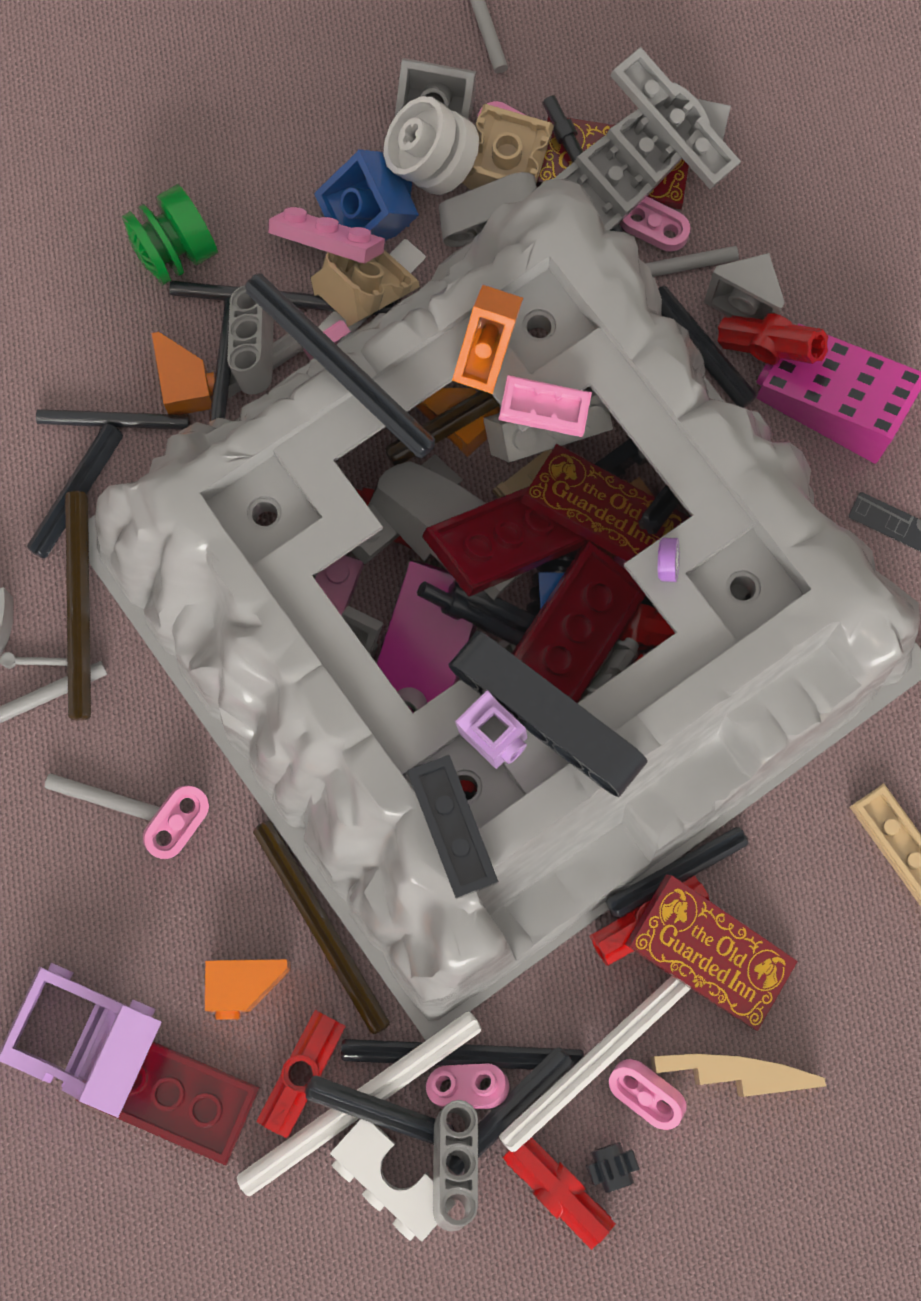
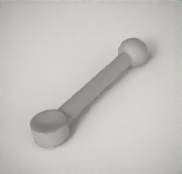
M5 652L0 657V663L7 669L15 667L16 664L67 666V658L16 657L10 652Z

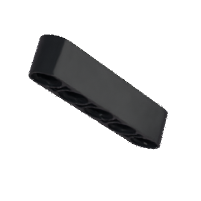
M476 631L448 664L451 671L481 696L488 690L528 732L615 797L619 798L648 762L646 757L631 743L480 631Z

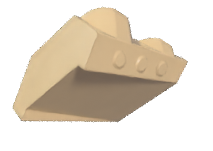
M484 104L476 122L479 136L478 154L472 169L462 183L469 190H473L505 176L520 172L533 174L537 183L554 127L553 124Z
M385 250L384 253L365 264L327 252L322 269L311 277L314 296L319 295L346 320L347 327L420 287L419 281Z

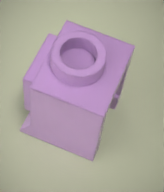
M488 690L455 721L459 734L496 769L504 761L507 764L512 763L527 746L524 742L528 738L526 728ZM494 716L508 728L495 742L490 740L480 730Z

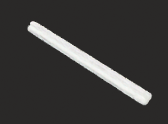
M673 976L665 981L500 1134L499 1138L505 1147L511 1152L517 1151L691 988Z
M465 1012L357 1089V1091L382 1100L388 1099L479 1034L482 1030L479 1022L471 1012ZM332 1108L238 1174L237 1183L240 1189L247 1196L253 1195L359 1118Z

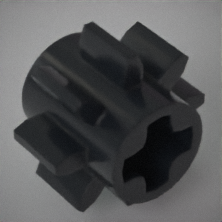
M617 1142L591 1152L594 1163L586 1165L592 1185L602 1183L605 1193L634 1183L631 1172L637 1171L640 1168L632 1149L624 1152L621 1143Z

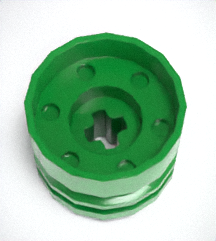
M179 184L156 196L157 205L161 213L158 216H155L145 204L138 206L144 224L141 225L131 211L122 215L128 240L144 268L154 275L162 286L171 281L165 264L168 263L178 277L184 274L183 265L179 257L182 254H185L195 266L218 254L217 246L204 220Z

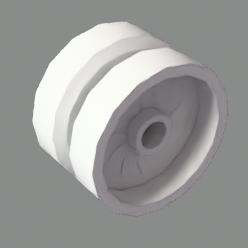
M421 96L408 102L393 119L385 138L383 155L387 167L394 174L407 181H412L416 186L430 194L442 195L454 190L461 184L472 169L478 154L479 136L476 126L456 111H451L446 105L433 97Z

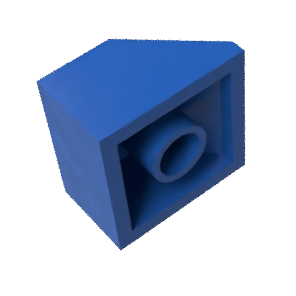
M359 149L314 195L325 217L338 220L340 225L350 228H366L371 231L372 235L385 238L386 241L396 237L419 216V213L402 178L394 174L387 167L383 155L384 152Z

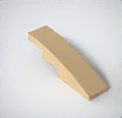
M684 1054L650 1057L652 1071L655 1073L693 1069L695 1085L736 1081L739 1097L826 1086L825 1078L783 1064L741 1056Z

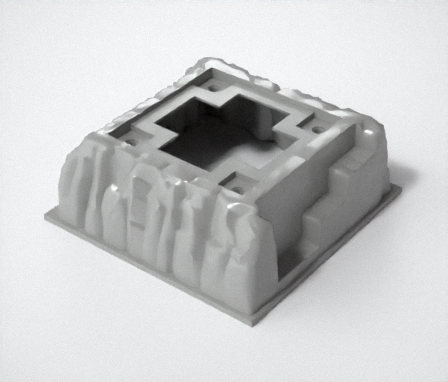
M565 179L545 180L523 201L503 203L491 214L483 230L471 243L455 251L439 264L431 281L418 292L402 300L387 313L378 314L370 323L338 342L337 346L408 412L452 382L471 313L482 285L523 297L511 340L492 394L500 405L502 404L508 375L582 391L590 386L691 515L689 519L662 537L679 539L680 560L677 582H661L658 578V548L662 538L624 564L626 570L675 634L578 703L636 747L648 761L619 798L608 793L527 730L528 738L524 741L527 746L521 755L510 764L504 761L497 769L493 767L458 732L455 721L481 697L479 693L462 680L412 713L313 578L383 529L381 523L335 461L386 427L315 358L309 364L281 381L269 394H264L261 398L242 407L240 417L235 421L216 418L210 421L208 425L196 422L181 430L179 434L172 435L167 439L165 455L152 460L149 473L134 483L108 486L98 497L96 514L88 519L90 565L425 1040H428L465 1012H471L609 910L606 904L608 898L679 859L921 681V648L915 642L920 620L919 603L892 581L876 571L873 551L851 531L838 526L815 508L814 492L809 485L811 468L803 452L790 442H772L771 427L759 412L750 411L741 406L724 402L705 378L704 360L700 350L691 341L688 330L674 319L661 316L662 299L655 278L652 277L650 268L638 257V246L635 237L624 232L605 230L591 197L586 193L583 186ZM533 328H543L548 332V335L544 338H535L528 332ZM514 423L521 433L530 427ZM264 512H273L277 515L275 522L269 526L256 524V519ZM736 584L745 586L751 594V599L745 601L736 599L732 595L730 587ZM495 716L491 717L480 728L493 742L508 729ZM446 755H450L459 780H468L477 788L476 795L468 800V804L499 881L498 884L459 899H455L407 773L409 769Z

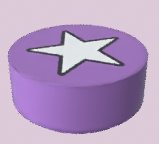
M662 538L659 542L658 578L661 582H677L680 560L678 538Z

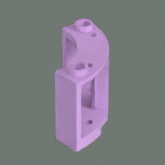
M51 963L48 970L39 966L1 1046L0 1062L48 1083H51L53 1078L56 1077L63 1081L62 1091L84 1104L118 1118L161 1025L160 1020L152 1017L156 1009L133 999L130 1006L76 983L70 980L74 972ZM46 982L95 1003L66 1069L16 1047Z

